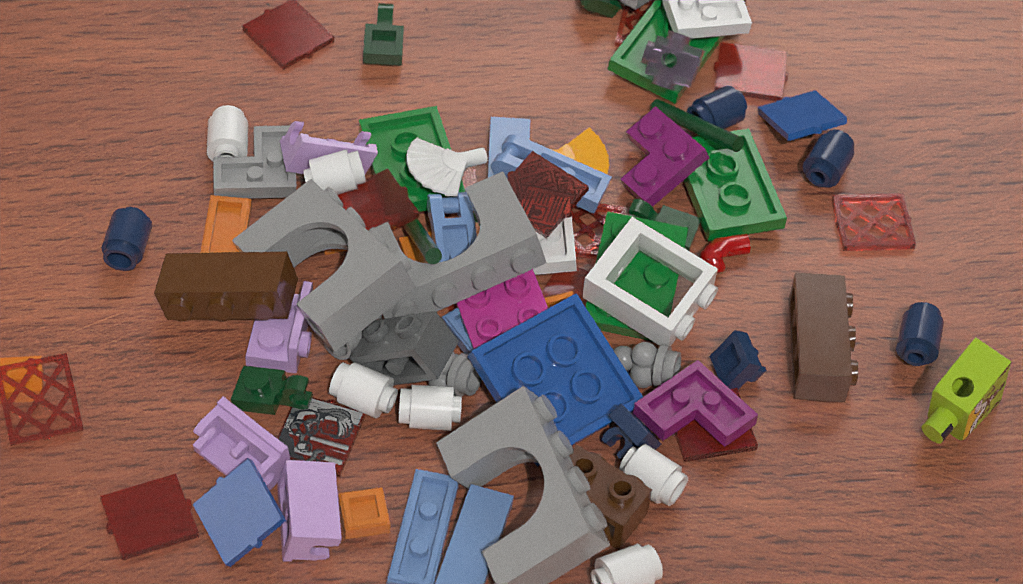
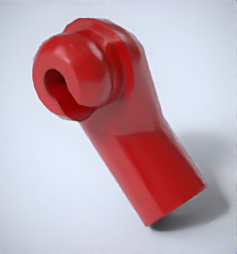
M747 234L713 239L702 250L700 258L718 269L717 273L724 272L726 266L723 258L749 254L751 251L750 239Z

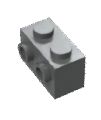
M436 311L376 319L364 329L363 337L350 359L353 363H358L392 377L394 385L437 380L459 340Z

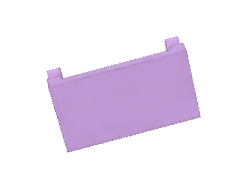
M294 121L290 125L286 135L282 136L280 140L286 172L304 174L303 170L310 168V159L347 149L348 153L358 151L364 173L366 174L378 154L375 144H368L365 147L370 139L371 132H360L354 143L341 142L329 138L309 137L308 134L299 135L304 123Z
M222 397L217 402V406L197 424L193 431L199 436L198 440L193 444L194 451L221 473L227 476L249 458L253 460L269 490L278 483L286 460H290L286 445L225 397Z
M286 460L277 484L279 508L286 519V522L280 526L282 559L286 562H292V559H327L330 557L329 548L325 547L339 546L342 540L335 463Z

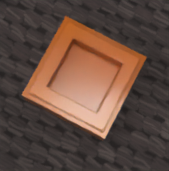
M383 487L338 493L339 510L345 539L390 533L391 524Z

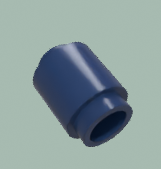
M726 85L694 100L692 106L688 107L687 112L720 128L727 129L745 119L747 102L739 90Z
M837 129L829 130L827 133L822 134L803 163V172L809 181L819 187L830 188L836 186L854 157L853 139L847 133Z
M135 207L117 209L112 213L101 247L103 260L108 266L120 271H129L141 262L152 230V221L142 210Z
M917 302L910 305L908 310L902 315L896 352L901 359L910 365L923 366L934 362L938 358L944 320L940 310L935 305L927 302Z

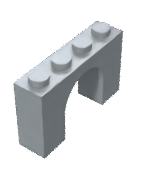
M503 171L465 188L475 217L480 224V231L473 244L467 250L450 260L437 264L414 261L402 252L388 222L375 227L387 242L388 249L392 251L397 248L409 261L412 268L408 271V274L416 287L383 313L385 319L406 316L408 314L437 312L547 263L538 236Z
M310 179L232 241L239 252L287 251L293 267L320 251L328 249H344L348 251L340 268L297 303L312 330L336 352L416 287L408 274L412 267L406 257L397 248L390 251L387 242L374 227L367 230L363 219L352 207L345 210L342 201L330 187L323 190Z
M522 386L436 442L451 478L467 489L470 488L471 484L482 487L508 469L521 463L538 462L542 468L544 492L536 512L524 525L482 551L495 584H549L610 546L603 531L607 527V522L602 512L594 503L590 502L586 491L590 490V485L582 471L577 466H574L569 455L573 453V448L564 433L557 430L553 420L557 418V413L546 396L541 395L538 397L525 386Z

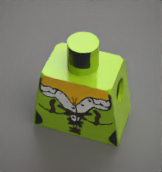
M975 337L934 388L927 415L928 419L921 427L923 433L935 443H942L949 434L958 440H965L1000 403L1012 361Z

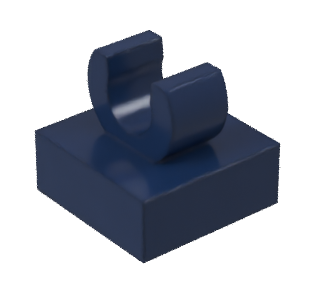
M734 330L709 356L718 378L733 392H737L747 381L756 382L767 371L766 367L761 365L757 356L759 352L753 347L747 332Z
M620 404L609 415L619 427H613L606 431L602 440L612 447L619 439H625L624 448L617 453L619 459L623 460L626 453L632 447L638 449V447L640 448L642 445L647 444L656 450L662 445L649 429L623 404Z

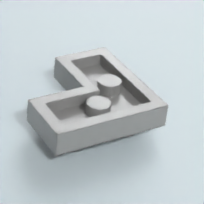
M254 126V157H213L214 195L239 198H287L296 191V173L286 172L280 145L282 136L286 135L290 126Z

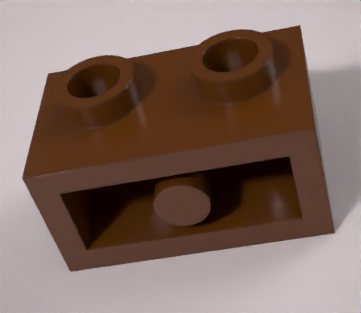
M576 445L573 453L569 455L571 461L585 475L590 485V490L586 491L590 502L599 508L607 522V527L603 531L609 544L615 549L620 550L648 514L652 489L646 486L638 477L630 474L627 475L612 466L601 455L593 452L590 453Z

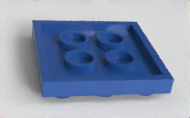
M577 293L477 347L467 356L496 403L522 386L528 388L538 397L541 395L546 396L557 413V418L553 420L557 430L564 433L572 447L614 423L609 415L620 404H623L633 412L635 403L643 398ZM534 462L537 467L540 466L538 462Z

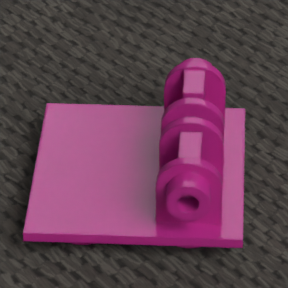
M533 269L456 303L473 350L548 309Z

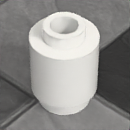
M227 105L217 108L208 120L207 156L211 161H213V157H247L248 120L244 113L235 106Z
M346 149L310 159V168L303 170L306 182L312 179L323 190L330 187L337 195L358 189L357 185L366 183L358 151L348 153Z
M343 362L338 366L333 375L329 394L337 397V402L378 418L382 412L389 413L396 401L398 390L393 388L394 379L355 362L351 365Z
M412 385V389L401 388L399 423L409 424L411 429L451 431L452 422L460 423L462 396H453L454 387Z
M647 444L642 445L639 449L632 447L620 464V470L627 475L630 474L638 477L646 486L652 489L650 500L656 504L663 502L668 506L673 505L682 494L688 482V476L681 472L682 467Z
M639 544L597 558L595 569L591 571L593 584H655V581L663 576L662 564L655 549L651 545L640 546Z

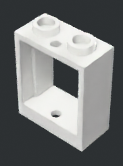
M631 217L585 277L583 298L658 345L671 346L676 338L682 341L689 334L695 323L693 315L699 307L707 309L715 298L718 287L714 286L718 269L634 217ZM639 250L694 283L669 318L614 284Z

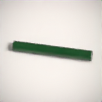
M655 99L650 106V111L656 106L678 126L731 151L739 152L744 145L742 137L660 99Z
M405 212L401 216V224L426 261L430 264H437L442 258L440 249L413 212Z

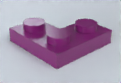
M655 106L626 131L630 141L647 156L620 180L624 188L635 198L644 200L653 207L709 159V156L703 146Z
M699 360L637 401L633 414L662 441L695 419L724 447L755 426L758 414Z

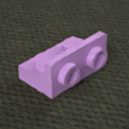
M304 281L301 294H294L288 319L254 320L246 352V366L279 369L297 374L300 358H308L312 339V332H307L308 322L297 306V303L313 291V282Z

